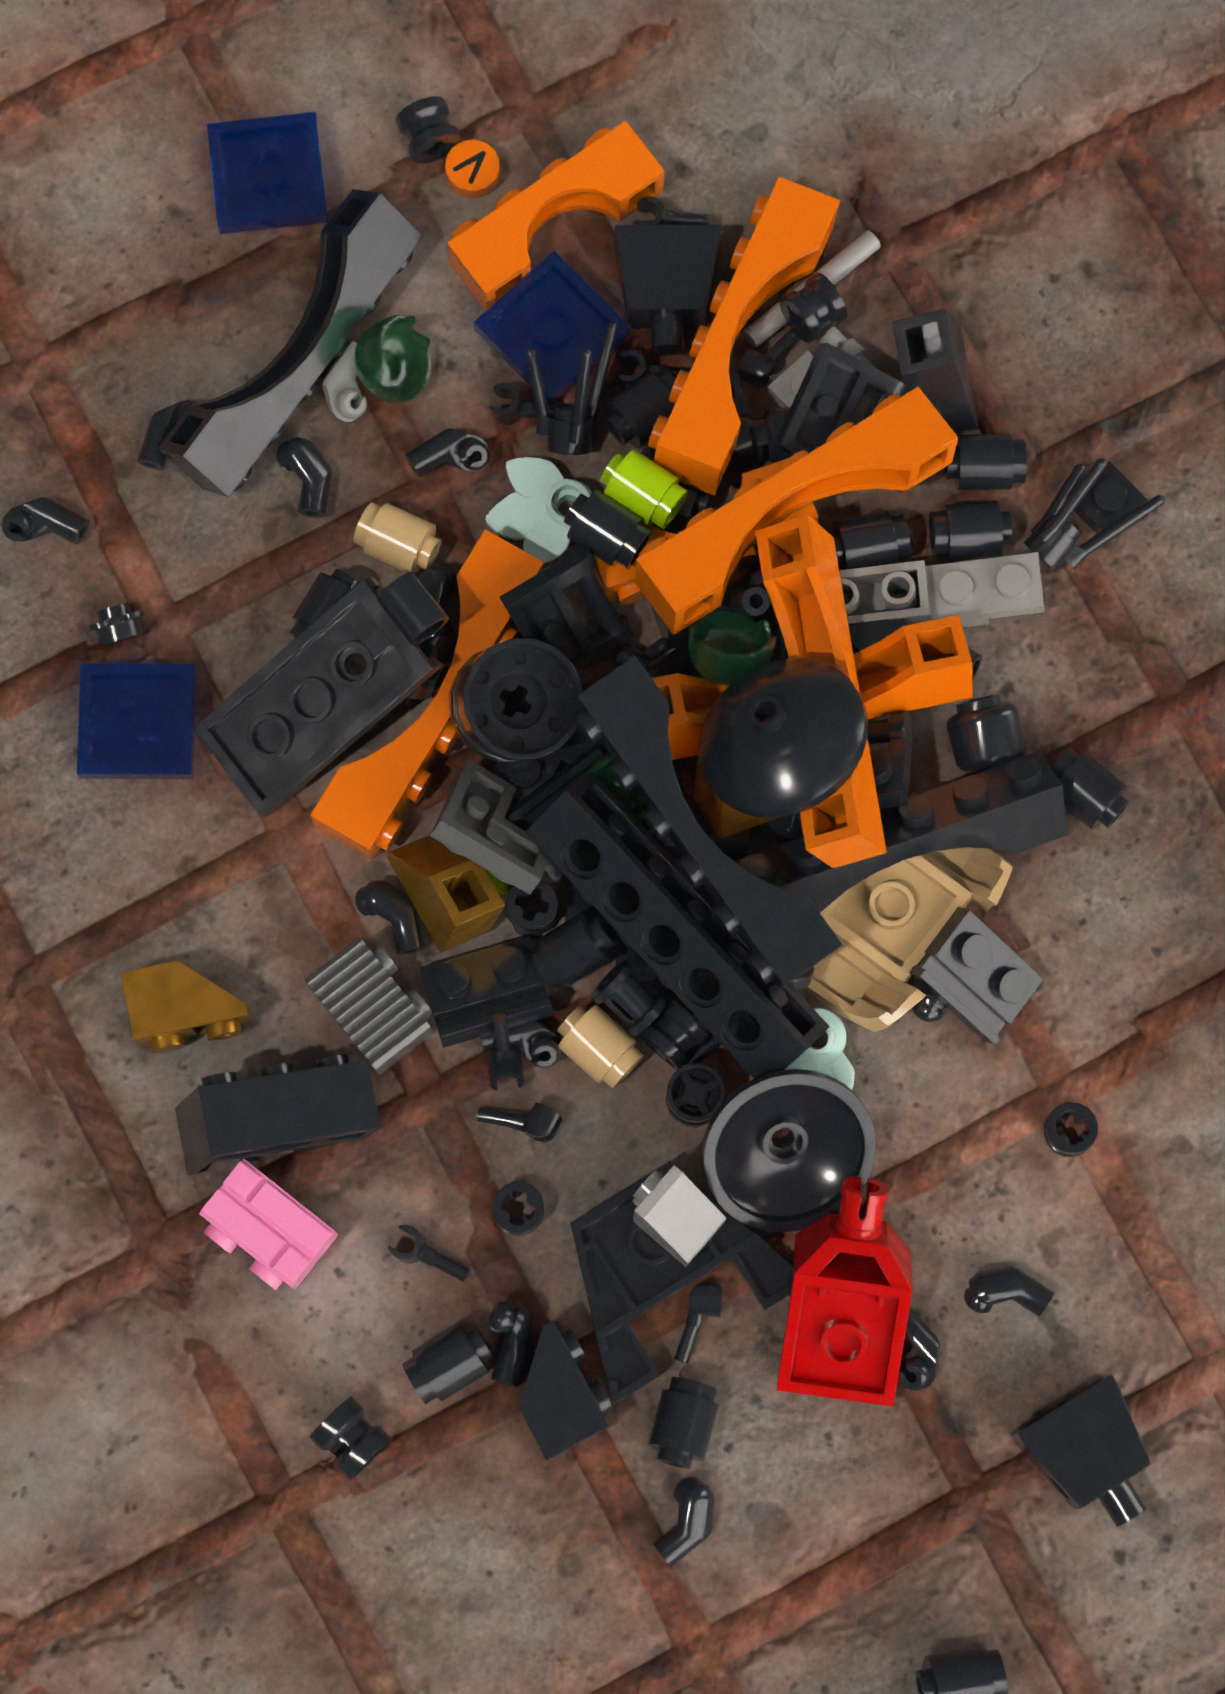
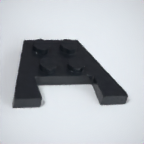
M668 1162L657 1170L665 1176L674 1165ZM652 1173L570 1223L609 1394L614 1404L660 1377V1374L630 1327L629 1322L729 1260L733 1261L763 1311L790 1295L793 1266L774 1251L761 1237L728 1214L713 1197L691 1179L690 1181L726 1217V1220L687 1267L682 1265L633 1222L634 1211L637 1208L632 1202L634 1199L633 1195Z

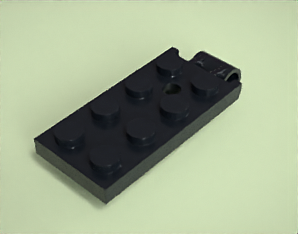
M408 572L400 576L379 595L376 590L380 587V584L374 577H368L360 581L193 728L260 817L272 814L443 666L436 657L428 659L418 645L437 633L446 624L449 617L414 572ZM355 653L361 654L366 661L365 670L357 676L352 674L348 668V661Z

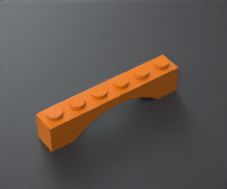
M780 176L770 196L763 193L760 194L749 223L756 228L751 239L740 238L730 263V268L736 270L731 283L723 280L719 283L710 306V312L716 314L710 328L704 325L699 327L689 353L690 357L696 358L690 373L682 369L679 371L669 396V401L675 403V406L669 418L662 415L658 417L648 442V447L656 450L654 462L680 479L679 482L715 496L735 451L741 426L732 398L729 376L730 354L733 345L746 322L767 299L790 283L814 273L832 233L840 204L839 199Z
M916 387L902 397L900 394H893L880 402L872 415L855 425L853 422H847L838 427L830 434L826 443L810 453L807 450H802L792 455L784 462L778 473L762 482L761 479H754L748 482L736 492L732 501L716 511L712 507L702 510L688 522L686 529L670 539L663 536L650 542L640 552L639 558L636 559L635 583L672 634L675 635L721 606L729 580L744 554L757 541L756 530L774 525L787 514L815 500L836 494L871 489L907 491L952 463L958 436L919 387Z
M808 514L756 530L755 534L763 583L774 608L788 657L814 659L832 665L850 679L860 694L834 537ZM868 738L862 757L847 781L823 802L800 812L806 850L832 868L887 853Z
M484 530L456 576L460 599L459 636L452 664L437 695L419 719L394 741L365 758L339 767L310 815L315 828L372 861L380 848L385 851L390 850L404 826V821L398 819L409 800L415 803L420 801L431 783L433 773L429 772L428 769L438 752L447 755L458 739L456 730L449 717V691L456 672L473 654L508 639L518 638L519 631L514 628L515 624L499 597L543 571V561L488 530Z
M959 615L902 626L881 641L853 654L860 695L866 707L868 720L888 716L890 713L912 711L973 698L972 660ZM679 673L652 678L670 703L668 736L672 760L698 755L699 737L704 720L716 699L735 680L699 678Z

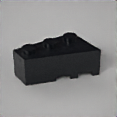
M338 1054L315 1060V1068L293 1071L292 1063H281L259 1069V1077L237 1080L236 1072L218 1073L202 1078V1086L197 1087L175 1107L187 1176L205 1172V1166L212 1163L240 1159V1161L245 1159L250 1163L259 1161L260 1155L294 1150L297 1153L369 1137L381 1128L368 1060L349 1063L347 1054Z

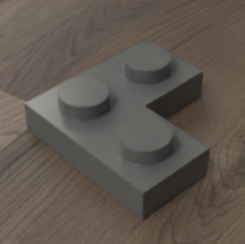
M468 759L457 774L430 836L443 843L453 853L463 855L492 872L502 882L514 885L530 895L540 882L548 860L542 855L538 845L527 835L526 831L504 819L517 788Z

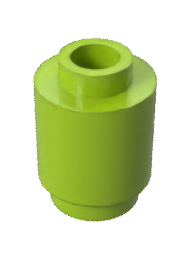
M635 449L631 450L626 456L617 453L605 468L600 479L602 483L607 485L603 494L643 518L642 523L650 526L654 523L662 529H665L671 523L688 495V491L678 485L680 481L678 477Z

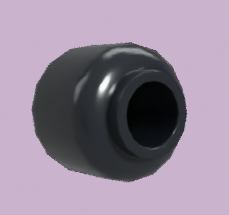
M999 694L956 704L957 713L948 719L947 731L957 768L966 772L977 771L979 773L1024 756L1026 743L1018 710L1014 704L1001 702Z

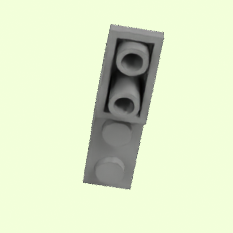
M1038 552L925 566V561L920 560L839 570L849 626L886 619H903L907 625L959 615L962 627L989 625V619L1045 612Z

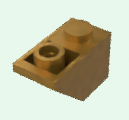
M430 835L392 850L387 855L389 862L440 953L488 933L505 906L485 868L463 855L453 853L443 843Z
M178 960L120 973L133 1040L141 1048L150 1046L151 1053H165L183 1048L185 1046V1038L207 1034L208 1041L232 1038L242 1033L241 1026L254 1023L252 1013L246 1003Z

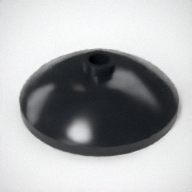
M787 658L760 665L731 683L710 708L701 728L698 745L699 762L703 776L719 799L732 809L743 814L761 818H776L806 811L834 794L857 767L864 752L868 736L866 707L861 695L850 679L840 670L825 662L808 658ZM775 714L770 720L765 721L769 716Z
M805 1069L775 1071L761 1075L740 1086L718 1107L708 1124L703 1139V1172L711 1193L718 1204L738 1221L750 1227L771 1232L803 1230L827 1214H839L842 1197L840 1191L844 1179L861 1177L860 1191H862L875 1161V1130L872 1120L860 1098L841 1081L827 1074ZM779 1129H790L787 1135L782 1138L772 1137L774 1132Z

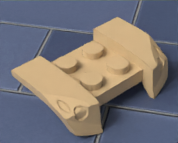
M964 847L934 851L909 858L872 874L845 891L821 911L820 914L843 945L813 966L814 972L811 984L804 988V990L835 1013L866 1029L877 1032L889 1027L926 996L919 989L906 983L912 976L909 972L913 966L919 967L927 956L925 950L957 907L965 908L971 902L983 911L988 912L992 906L997 905L1013 866L992 849Z

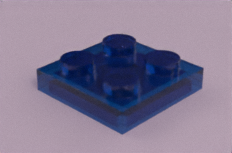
M316 112L207 124L217 225L220 234L327 223L329 221Z
M555 251L548 255L474 321V330L530 387L526 350L529 348L535 349L549 406L577 382L582 350L587 348L592 351L590 369L597 364L606 327L609 322L614 321L618 325L614 348L630 334V326Z
M81 663L77 775L79 778L193 779L195 730L193 728L195 727L196 702L195 665Z

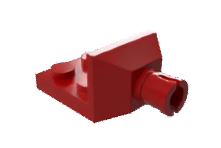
M849 1177L842 1181L839 1214H827L795 1234L793 1278L777 1376V1391L893 1407L913 1292L910 1249L889 1223L882 1221L884 1205L889 1192L887 1185L878 1180L868 1178L866 1198L864 1203H861V1177Z

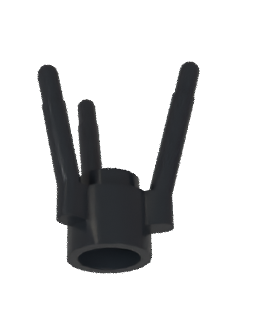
M611 321L607 324L588 403L592 351L586 348L581 352L574 403L556 404L554 414L549 413L537 353L533 348L526 350L528 373L537 412L536 434L547 435L548 451L563 455H585L591 452L592 435L596 434L597 414L618 329L616 322Z
M1099 458L1080 482L1079 480L1086 468L1084 464L1079 463L1074 467L1043 517L1030 530L1032 533L1023 543L1033 553L1038 552L1039 558L1055 572L1064 562L1075 570L1087 555L1162 506L1165 502L1162 495L1155 496L1078 546L1075 542L1082 534L1067 520L1106 468L1107 461L1104 458Z

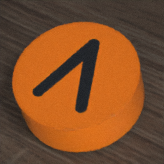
M479 140L462 141L455 145L446 157L445 170L447 182L452 190L460 196L480 198L489 194L498 184L500 178L499 158L495 150L487 143Z

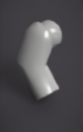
M352 340L348 341L346 349L333 361L322 379V388L330 411L336 418L344 422H351L361 417L367 408L366 397L362 396L356 377L370 357V353Z

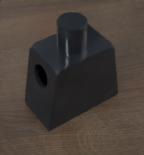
M615 225L614 251L627 324L631 328H651L652 353L661 356L681 354L684 351V328H699L701 325H706L719 249L720 225Z
M1112 1374L1101 1377L1010 1435L1015 1444L1074 1509H1081L1099 1498L1116 1527L1125 1524L1147 1509L1130 1483L1129 1478L1151 1465L1119 1385Z

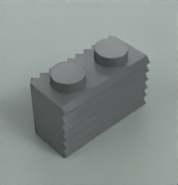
M359 937L307 977L305 982L379 1076L433 1034L430 1025L426 1021L433 1015V1012L413 987L405 993L400 989L391 977L398 968L378 943L369 949Z

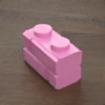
M245 1159L238 1163L223 1182V1185L214 1193L199 1213L210 1222L203 1233L230 1254L239 1245L256 1259L249 1269L275 1290L278 1289L283 1281L295 1290L338 1236L335 1230Z

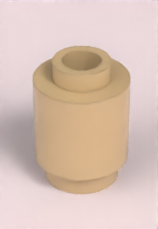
M371 502L364 510L353 538L355 544L364 547V554L405 573L414 572V574L420 568L426 570L432 566L441 546V539L435 537V524L389 503L380 506Z
M597 1004L588 1011L581 1005L578 1006L557 1030L564 1037L558 1045L559 1049L595 1082L600 1084L604 1081L612 1089H615L644 1057L634 1047L637 1041Z

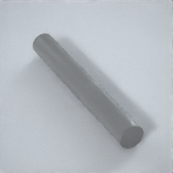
M867 230L815 273H822L835 285L880 249L881 244L877 237ZM806 280L802 282L798 287H796L793 291L798 292L799 290L804 288ZM779 302L742 331L745 339L752 347L757 348L787 324L781 312Z

